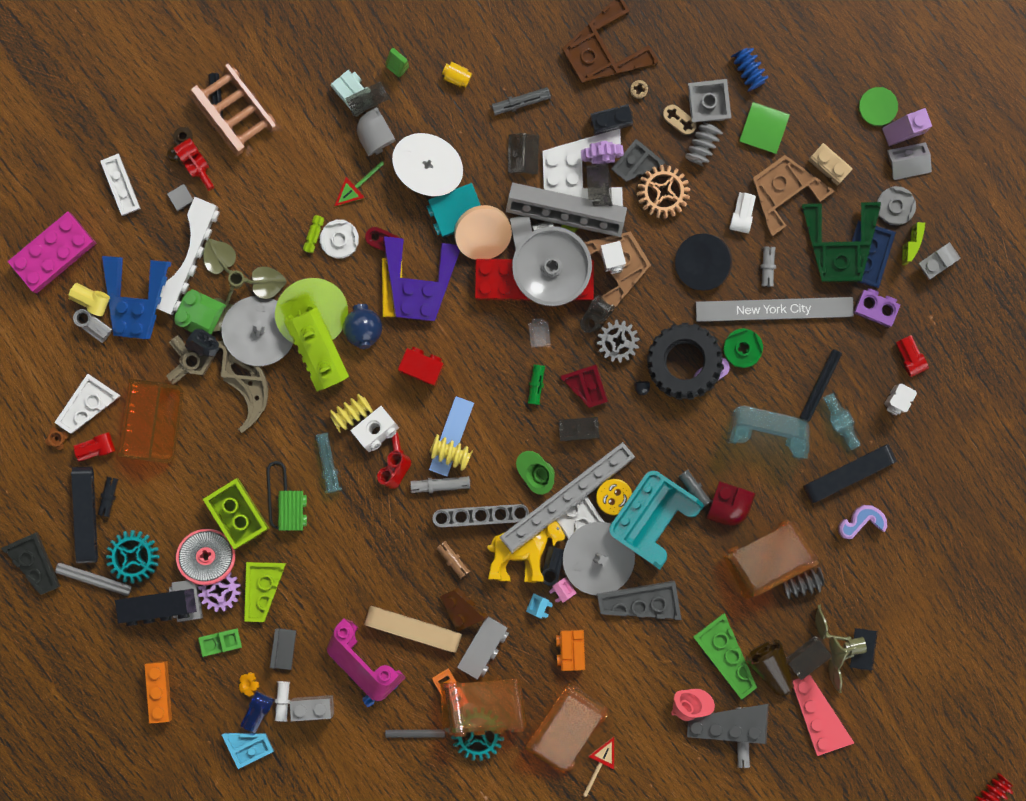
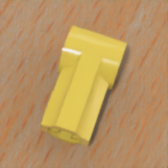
M75 283L70 289L68 299L86 307L87 311L91 314L103 316L110 296L101 291H93Z

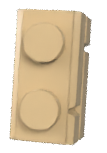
M824 143L809 158V161L828 178H832L831 181L837 186L853 169Z

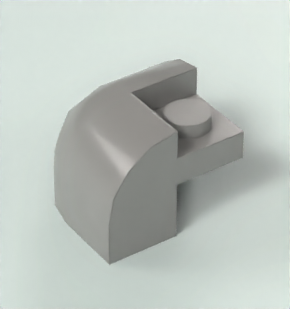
M377 107L360 118L357 124V135L368 156L373 153L377 155L383 152L382 148L396 141Z

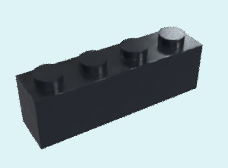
M194 589L115 600L118 624L126 623V626L138 625L140 620H143V624L153 623L155 618H160L161 621L173 620L172 616L178 615V619L189 618V613L197 612Z

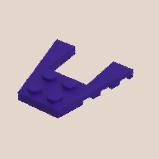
M384 236L383 242L386 251L385 255L388 264L395 317L435 321L460 252L458 246L441 243L437 282L400 278L404 239Z

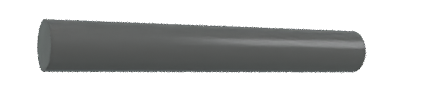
M445 729L386 730L385 737H445Z

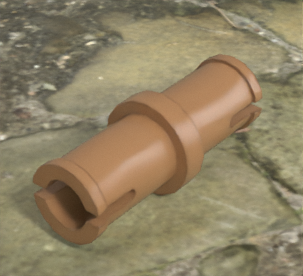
M446 541L436 548L447 561V566H451L460 579L470 572L459 559L460 556L454 553Z

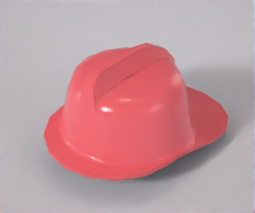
M701 689L677 691L674 695L671 714L676 715L683 721L708 716L714 711V700L706 691Z

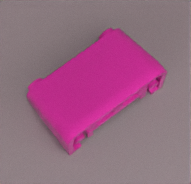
M344 618L334 629L327 645V652L372 700L381 701L406 677L400 670L395 671L387 665L381 666L373 672L352 650L358 643L355 634L359 628L352 621Z

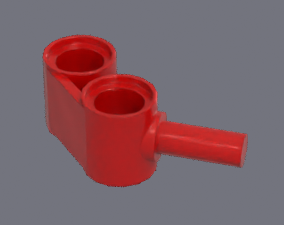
M191 138L174 147L175 152L193 178L199 176L208 191L214 189L213 183L206 174V169L210 167L201 153H199Z
M397 432L391 437L393 451L387 457L388 465L380 469L377 474L378 482L390 489H395L400 485L411 466L410 457L401 450Z

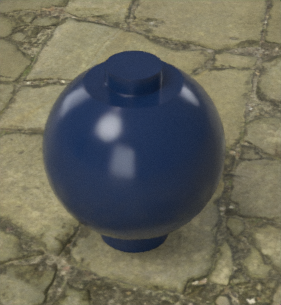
M357 304L352 307L353 311L346 316L343 323V332L351 344L360 349H368L380 338L382 322L374 311L368 310L367 304Z

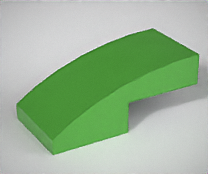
M238 628L198 637L202 657L242 648Z

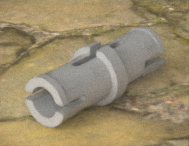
M763 247L761 286L774 287L776 247Z

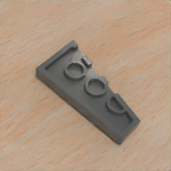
M675 580L597 594L601 614L681 620Z
M769 704L697 717L688 721L687 737L766 744Z

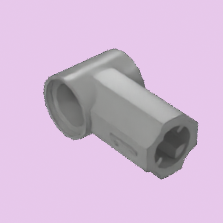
M77 310L73 316L74 323L84 329L101 343L108 338L112 331L110 327L87 310ZM86 313L88 321L85 324H81L79 317L81 314Z

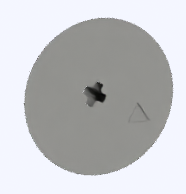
M257 296L247 297L235 303L226 313L222 323V338L227 350L237 360L254 366L269 365L279 361L291 349L293 343L280 333L276 325V300L272 298L261 299Z
M593 522L577 529L565 545L563 552L565 573L570 582L584 593L597 595L598 593L618 590L627 582L633 571L635 553L611 536L610 523Z

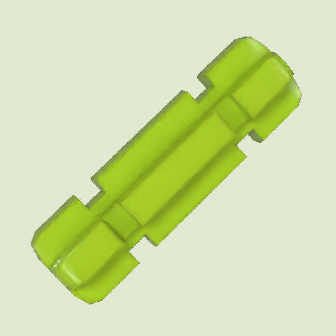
M315 215L313 217V225L310 226L306 238L307 243L303 247L305 252H314V244L317 243L321 231L320 226L324 222V218Z

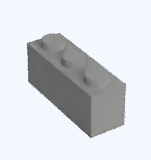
M488 616L457 668L476 679L479 676L484 677L489 668L486 666L489 659L494 660L499 651L496 649L499 642L504 643L509 634L506 632L508 627Z

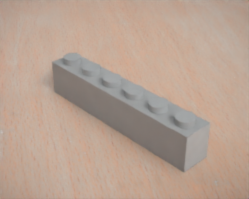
M513 182L506 208L508 213L621 237L627 207Z

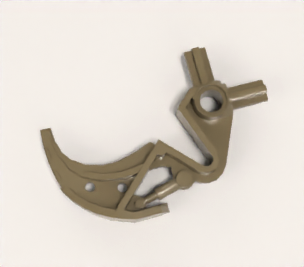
M177 335L169 343L180 355L179 362L181 364L167 374L166 377L174 385L187 373L205 375L215 356H200L193 351H189L185 347V343ZM218 341L219 349H223L221 377H223V381L240 391L248 405L247 419L238 429L243 433L260 417L266 408L269 394L268 382L260 366L252 365L254 368H251L248 364L237 360L227 350L224 342ZM191 356L197 358V364L193 367H190L187 363L188 358ZM237 363L242 368L249 370L251 376L236 375L231 365ZM249 381L253 383L251 386L248 385Z

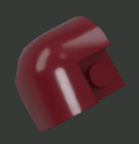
M719 481L705 518L723 525L733 526L740 524L750 513L756 494Z

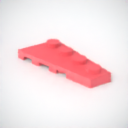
M808 674L794 679L793 689L816 755L819 756L854 744L811 675Z

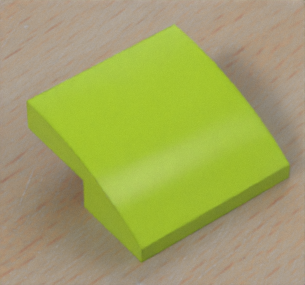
M917 222L911 226V242L903 245L902 265H907L916 256L923 239L925 223Z

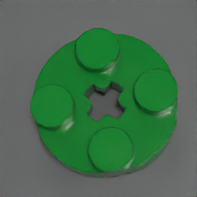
M745 328L737 329L726 338L723 348L724 355L735 367L747 368L753 366L762 355V340L752 330ZM740 343L749 346L746 354L738 351Z

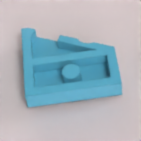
M266 733L222 734L238 769L274 752Z

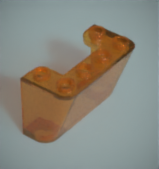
M520 678L469 683H440L443 731L449 732V735L462 737L466 736V732H473V735H485V731H493V734L505 733L504 730L524 732V728H527Z

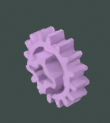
M607 141L591 143L589 145L590 148L581 150L582 161H589L597 165L615 162V158H620V156L624 155L623 145H615L613 142Z
M232 572L225 578L230 582L228 585L221 580L213 584L209 590H207L208 585L198 586V589L202 590L198 597H204L201 603H208L207 609H211L214 606L215 612H218L219 607L226 611L227 605L230 608L233 607L232 601H239L235 596L241 594L240 591H237L241 584H235L237 577L231 578ZM217 585L220 588H228L221 592L222 596L219 593H211V591H215L218 588ZM229 591H232L230 599L226 602V595ZM213 596L217 599L218 603L211 601L209 597Z

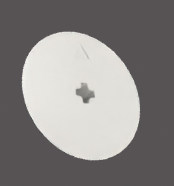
M425 133L412 134L399 141L394 149L392 159L396 174L406 186L420 194L428 196L445 195L453 191L461 182L463 165L458 153L449 143L437 136Z

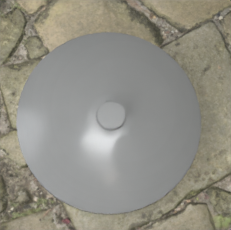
M543 227L531 232L520 242L513 257V276L518 288L527 298L544 306H560L576 299L586 288L592 272L591 256L586 244L575 233L561 227Z

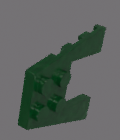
M861 202V241L822 242V203L802 204L822 282L862 281L881 202Z

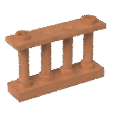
M227 64L223 71L225 73L223 77L205 89H200L196 85L190 90L189 96L237 157L243 153L245 141L265 127L270 133L273 132L276 122L270 113L267 114L241 81L238 71ZM231 81L237 91L218 104L212 105L208 100V96ZM243 97L249 106L229 120H224L220 116V111ZM255 112L261 121L242 135L236 136L232 131V127Z

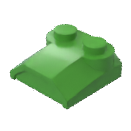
M191 289L184 295L175 314V325L190 332L198 328L212 334L226 305Z

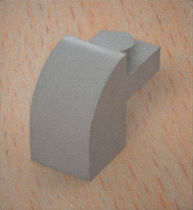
M949 242L918 263L928 280H930L961 258Z

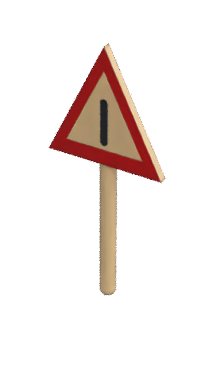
M614 737L588 756L599 763L583 794L584 797H587L602 764L614 769Z

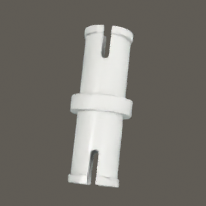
M278 681L277 699L274 701L276 703L275 721L287 722L288 704H290V700H288L290 682Z

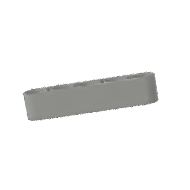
M522 504L441 509L434 513L433 522L438 527L513 523L522 520L516 518L514 514L517 508L522 507L525 509V517L529 515V511ZM497 509H504L506 511L505 519H496L495 512ZM478 510L486 512L487 517L482 522L478 521L475 517ZM460 511L465 512L467 515V519L463 523H459L456 520V514ZM441 512L447 515V521L444 524H439L436 520L437 514Z

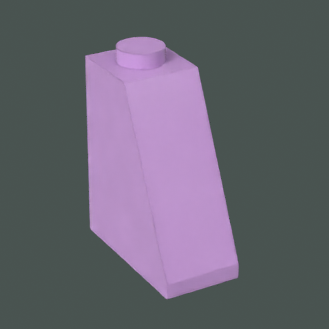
M924 108L905 115L883 127L882 130L888 146H892L926 133L932 127L927 110Z

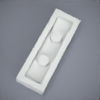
M116 154L101 160L100 162L121 215L124 216L141 209L120 155Z

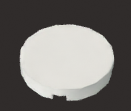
M334 220L323 228L320 234V243L322 249L329 256L343 259L351 256L356 251L359 244V235L351 223L345 220Z

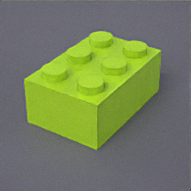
M239 478L234 479L203 499L234 550L270 529Z

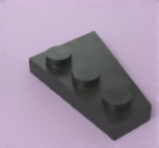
M38 532L1 548L13 560L12 562L16 567H19L26 575L28 581L40 595L61 587Z

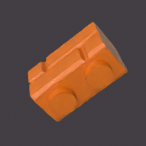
M560 630V635H556V647H560L561 654L557 655V666H561V671L585 670L584 630Z

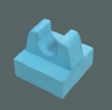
M533 593L526 612L539 618H547L549 614L545 613V609L547 606L552 607L553 604L548 599Z

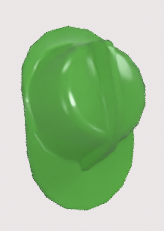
M522 452L516 461L519 474L534 493L542 495L548 493L554 485L555 472L553 467L545 462L536 452Z

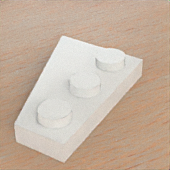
M87 374L55 423L72 434L121 395Z

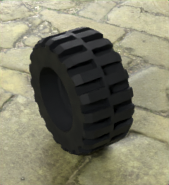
M673 324L670 328L660 331L661 333L653 339L647 357L648 370L657 388L667 396H672L679 400H691L705 395L704 393L710 391L714 384L718 382L723 367L722 352L716 338L708 330L702 329L696 324ZM682 343L696 346L704 358L703 368L700 373L688 380L674 377L669 372L666 364L670 350Z

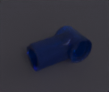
M256 691L249 704L250 708L240 726L256 733L264 716L268 714L274 699Z

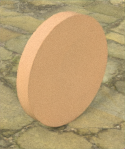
M488 205L476 206L467 210L458 219L454 230V237L459 250L474 260L492 259L500 255L509 245L512 236L511 225L507 216L498 208Z

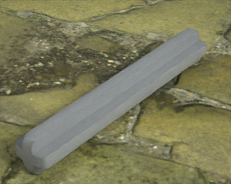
M58 563L55 572L125 596H128L131 592L130 585L62 563Z

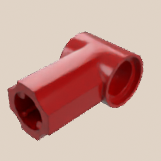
M912 335L895 342L904 359V367L910 377L929 369L928 363L923 354L919 352Z
M110 432L95 436L92 440L73 446L78 462L116 451Z

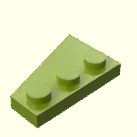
M246 562L244 622H265L286 563Z

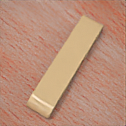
M374 606L369 607L364 623L366 626L454 653L457 652L462 636L459 632Z

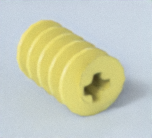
M357 394V402L351 398V405L344 402V409L337 406V413L330 410L331 419L340 433V427L347 430V423L354 426L353 419L360 422V415L366 418L368 417L367 411L373 412L365 397Z
M437 434L430 452L432 459L439 455V462L446 458V465L453 461V467L456 468L461 464L460 470L463 471L469 462L473 450L468 453V446L461 450L460 443L454 447L453 440L446 444V437L439 441V435Z

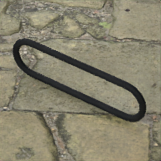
M279 461L271 462L267 467V487L269 521L273 528L278 529V526L274 525L272 521L270 488L271 466L274 464H279L282 466L284 475V491H287V476L284 464Z

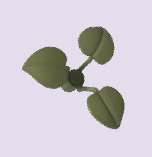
M208 239L205 244L203 258L206 268L213 274H220L225 270L229 274L228 283L231 286L226 301L221 298H214L225 304L226 307L223 309L213 332L222 331L224 317L233 306L228 304L233 290L242 287L244 282L253 284L252 290L254 294L261 299L273 298L287 283V280L280 272L269 267L256 268L252 272L253 280L244 278L242 272L232 271L227 268L233 266L236 260V253L229 244L213 239Z
M819 604L815 615L816 629L821 639H830L829 647L832 659L828 663V673L838 693H842L840 668L846 659L854 657L856 654L866 653V642L863 637L851 639L850 636L830 635L826 619L820 608L821 604ZM837 640L846 641L845 643H843V648Z

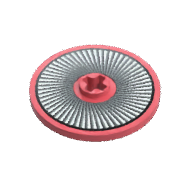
M201 529L192 532L182 540L176 553V563L180 573L185 579L197 585H212L226 578L233 569L236 558L235 550L222 532L213 529ZM205 553L209 556L207 561L203 558Z

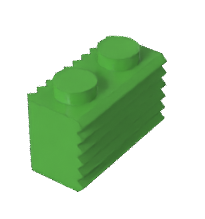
M278 491V530H303V526L307 525V516L303 515V507L307 506V496L303 495V491Z

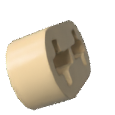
M669 105L665 108L663 118L667 123L683 135L694 133L696 122L692 123V119L687 113L675 105ZM674 109L676 111L675 115L679 118V120H677L674 117L669 119V113L667 111H673ZM682 120L685 123L691 122L692 130L687 129L685 131L683 129L684 125L680 121Z

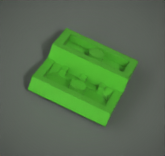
M752 102L739 141L777 154L790 114Z

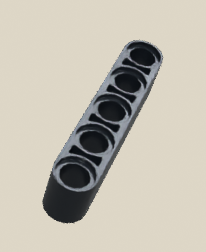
M888 443L809 482L803 488L811 504L897 462V459Z
M92 466L72 467L77 564L96 563L98 561L94 470Z

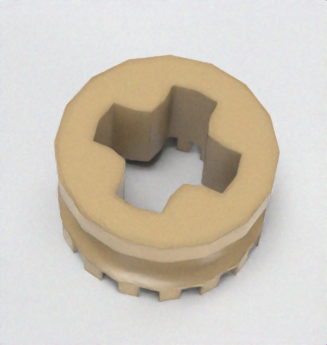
M642 80L633 82L630 88L631 95L637 99L644 98L648 92L647 84ZM638 84L642 85V89L645 90L639 95L634 90V87H638Z

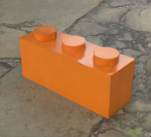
M168 661L146 663L145 676L149 723L170 722L172 720Z

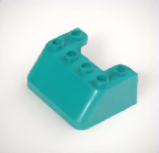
M649 471L610 525V534L646 561L661 569L667 560V552L656 541L677 511L687 517H695L702 510L704 504L659 472Z

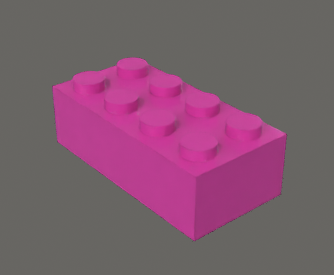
M67 211L12 257L8 263L32 292L38 293L97 243L73 214Z

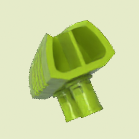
M309 305V311L302 314L301 310H299V315L296 317L289 314L285 318L284 323L290 336L294 337V344L298 346V353L303 356L302 361L306 363V369L311 373L310 378L316 391H319L345 380L349 375L317 307Z

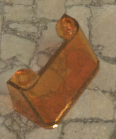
M787 519L778 524L779 528L776 531L744 547L739 548L736 545L728 549V554L723 556L744 599L758 596L821 563L795 521L790 522Z
M568 681L561 695L558 696L552 708L533 733V737L529 738L525 744L524 749L563 774L565 771L570 772L575 765L573 760L599 722L603 723L609 713L606 711L608 708Z

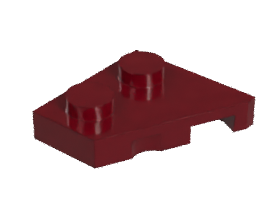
M597 364L560 376L589 408L609 402Z

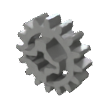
M615 320L614 325L608 322L607 329L601 328L604 333L598 334V337L602 339L597 342V345H602L599 352L605 351L604 358L606 359L610 356L611 362L618 358V362L621 363L623 357L628 361L629 354L635 355L633 349L639 348L635 342L640 339L634 337L637 330L631 331L632 324L626 327V321H623L621 325H619L618 320ZM618 328L616 334L608 335L609 331ZM625 331L630 335L631 341L626 339ZM621 333V341L624 343L620 344L617 350H615L616 346L613 339H617ZM605 341L610 343L612 347L611 352L607 349ZM620 349H629L627 352L618 355Z

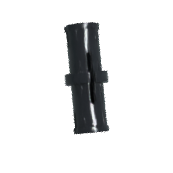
M106 476L104 491L100 495L102 499L97 515L102 516L106 508L104 516L110 517L112 503L116 499L114 495L119 479L113 478L112 485H110L112 477Z

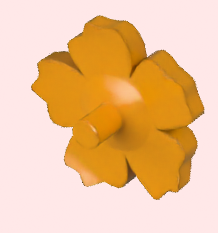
M249 672L248 674L241 675L239 679L241 682L239 684L240 692L248 697L254 696L253 691L259 688V682L255 681V674Z

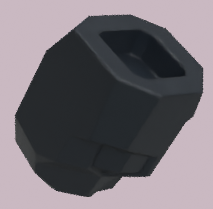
M197 328L188 337L185 347L200 356L212 357L218 353L219 343L214 336L205 330Z

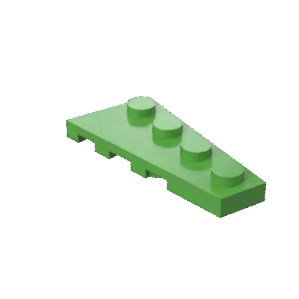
M725 613L721 614L693 636L741 700L757 688Z

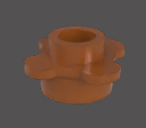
M53 427L50 429V434L45 443L48 446H55L57 450H62L68 434L67 432H60L57 428Z

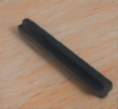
M835 349L831 351L800 415L802 420L806 422L811 420L842 356L840 351Z

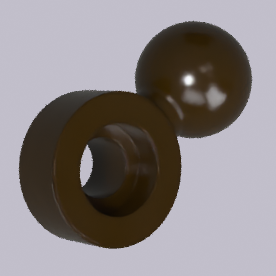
M186 127L176 129L173 134L175 146L170 147L167 151L168 158L173 162L180 160L174 147L188 138H191L193 141L192 132ZM181 134H185L187 136L185 139L179 138Z

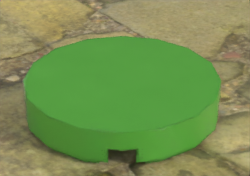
M874 87L862 95L859 102V112L862 119L870 125L884 126L895 118L898 112V101L890 90L884 87Z

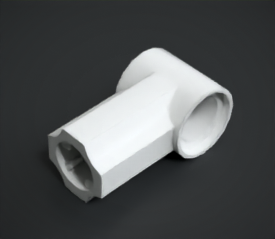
M739 192L735 213L733 212L730 223V230L749 234L756 196Z

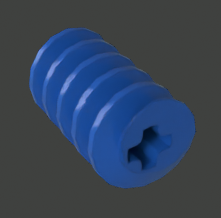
M754 47L745 48L731 56V58L737 57L733 62L735 65L741 64L737 68L738 72L744 71L741 78H748L744 84L752 85L748 91L763 85L769 77L768 75H761L765 69H758L761 61H754L758 57V55H751Z

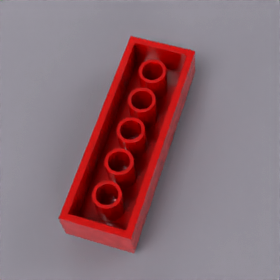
M476 259V300L532 301L521 292L515 282L513 259ZM591 260L592 272L586 288L573 301L594 300V260Z

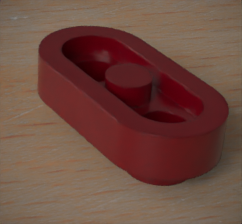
M371 227L365 234L366 242L383 252H386L383 242L384 236L400 237L379 227ZM373 234L379 235V239L377 241L372 240Z

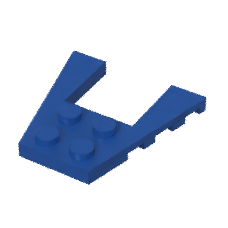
M102 256L107 295L110 296L109 308L113 336L150 339L157 316L155 315L156 308L162 299L160 294L162 287L166 284V273L168 267L171 266V262L150 260L148 299L120 297L123 257Z

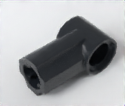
M548 547L542 575L544 576L547 571H552L556 577L553 582H547L544 579V584L552 586L557 583L563 562L564 549Z

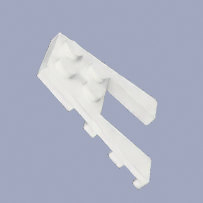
M620 129L544 150V189L623 207L622 187L583 188L581 150L590 148L589 145L591 143L607 141L613 142L615 145H621Z

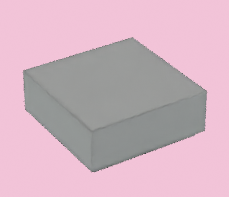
M185 184L167 194L177 211L193 202V198Z

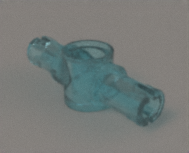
M834 393L823 397L831 412L829 420L836 433L844 436L851 450L859 447L861 443L853 430L855 422L849 411L841 407Z

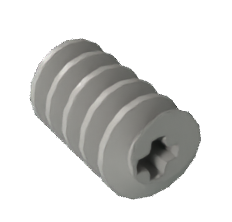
M703 122L704 125H699L698 127L701 132H696L695 136L697 139L692 140L694 146H689L688 148L691 153L685 154L686 159L700 166H703V162L709 163L706 155H713L709 148H716L712 143L713 141L719 142L716 134H723L721 130Z

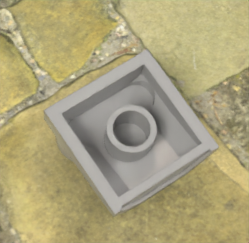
M727 79L688 83L692 123L731 119Z

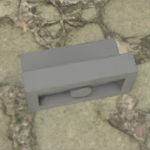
M926 142L887 150L894 180L926 174L932 171L931 154Z

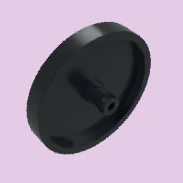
M706 233L696 234L687 238L678 248L675 257V267L680 279L690 288L701 291L711 290L723 284L730 275L732 255L727 244L719 237Z

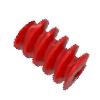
M997 773L996 775L999 780L992 778L993 786L987 784L988 792L981 790L982 798L975 796L976 801H1001V798L1008 800L1006 792L1013 794L1014 792L1011 788L1013 785L1000 773Z

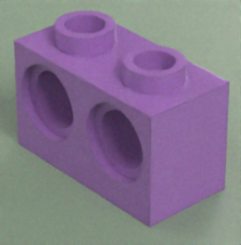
M873 289L863 290L853 313L886 327H892L900 308V304L896 303L897 299L886 296V298L878 296L879 292ZM865 298H870L873 301L872 308L868 309L864 306ZM886 305L891 308L890 316H885L882 313L883 306Z

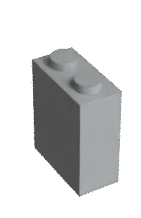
M333 695L293 698L290 701L291 721L331 719L334 716Z

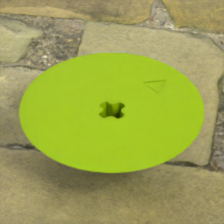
M307 278L293 283L284 290L276 304L275 321L280 333L288 341L294 344V337L290 336L284 323L285 318L289 314H292L293 317L298 316L299 310H301L302 314L309 311V305L317 307L332 340L341 333L344 320L348 315V305L345 296L337 286L324 279Z

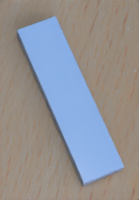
M455 397L440 441L446 437V444L453 440L454 447H456L460 443L474 405L473 402ZM437 455L432 460L429 470L448 476L453 461L446 465V458L439 462V455Z

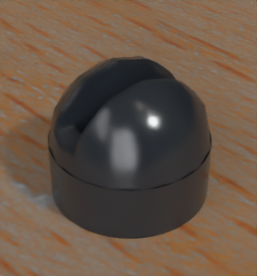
M634 382L636 393L641 396L646 395L650 390V382Z

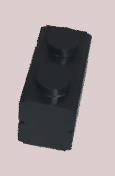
M629 104L622 105L620 108L615 107L590 114L594 135L633 126Z

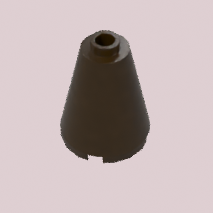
M775 639L773 644L767 641L754 648L750 652V658L746 656V661L777 695L786 696L792 692L794 684L783 645L778 639Z

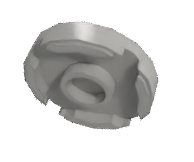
M890 187L882 192L877 202H881L879 217L889 225L898 226L905 224L913 217L916 211V201L912 193L904 187Z

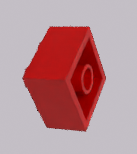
M412 347V349L407 348L398 371L436 387L445 366L442 363V358L433 354L430 357L423 355V350Z

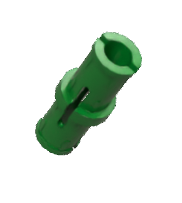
M533 364L527 403L540 405L541 391L544 388L545 366Z

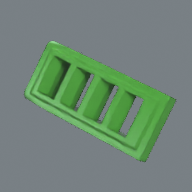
M392 48L390 50L386 67L397 77H401L409 68L408 60L396 49Z

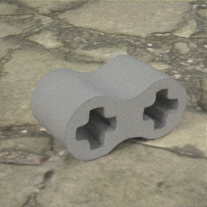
M519 216L510 218L515 249L532 232L530 217Z

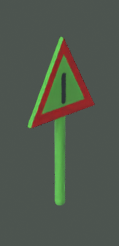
M380 162L355 186L346 177L334 207L365 198L358 188L382 167L384 162Z

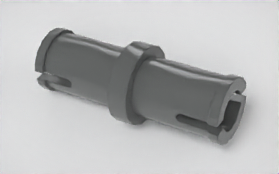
M686 470L679 476L689 490L688 492L698 498L704 504V507L711 502V499L701 488V483H697L689 470Z

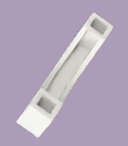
M194 197L187 214L191 232L187 256L175 275L167 280L165 286L162 287L160 294L162 299L156 309L170 315H174L177 312L181 303L180 298L182 294H186L189 288L188 279L195 274L197 268L195 265L197 258L200 259L203 255L205 248L202 246L204 241H208L211 236L212 230L210 227L212 222H216L220 212L217 211L218 207L216 205Z

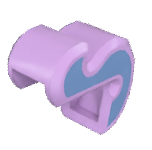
M862 505L854 510L850 523L847 519L840 522L838 533L842 538L852 539L869 520L879 530L885 532L887 519L874 506Z

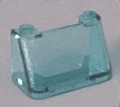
M738 406L734 409L726 442L733 444L745 443L750 439L752 430L786 437L785 446L790 447L793 458L802 460L808 458L810 426L807 421L748 406Z

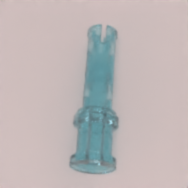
M328 433L318 434L316 438L323 467L321 477L324 478L326 487L324 492L327 494L341 491L342 487L339 486L337 477L339 472L334 467Z

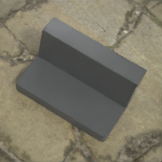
M275 629L270 668L292 670L297 630Z

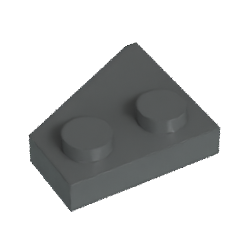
M635 139L611 170L627 182L646 173V171H651L653 167L658 168L660 165H664L665 162Z

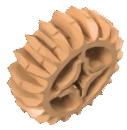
M660 165V172L657 171L656 167H653V174L649 171L645 173L648 179L641 177L640 180L645 185L638 184V188L643 189V191L637 192V196H644V198L639 200V203H647L643 209L646 210L650 207V215L655 210L657 211V218L660 217L661 212L664 213V218L668 217V212L674 217V209L680 213L682 209L679 205L686 207L687 203L683 199L688 200L690 196L684 194V192H689L690 188H684V186L689 182L688 180L681 181L685 175L682 173L678 177L676 175L678 173L677 168L671 173V166H668L667 171H664V166ZM657 177H669L664 184L652 181ZM673 181H675L679 187V197H677L675 193H673L671 190V185ZM667 184H669L667 187L668 195H664L661 197L660 200H658L661 193L659 188L663 189V187H666ZM648 186L657 194L654 203L649 199ZM665 199L675 202V204L669 207H659V204Z

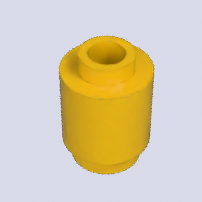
M451 62L450 65H445L442 75L445 76L444 80L459 87H467L472 73L468 71L469 69Z

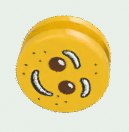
M607 480L597 490V504L604 513L618 515L632 495V490L622 480Z

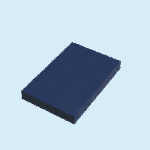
M859 220L851 242L861 241V221ZM876 226L863 279L859 283L879 288L896 234L895 231Z

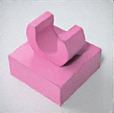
M567 577L554 584L553 588L549 591L550 594L556 592L559 596L555 600L556 602H565L576 594Z

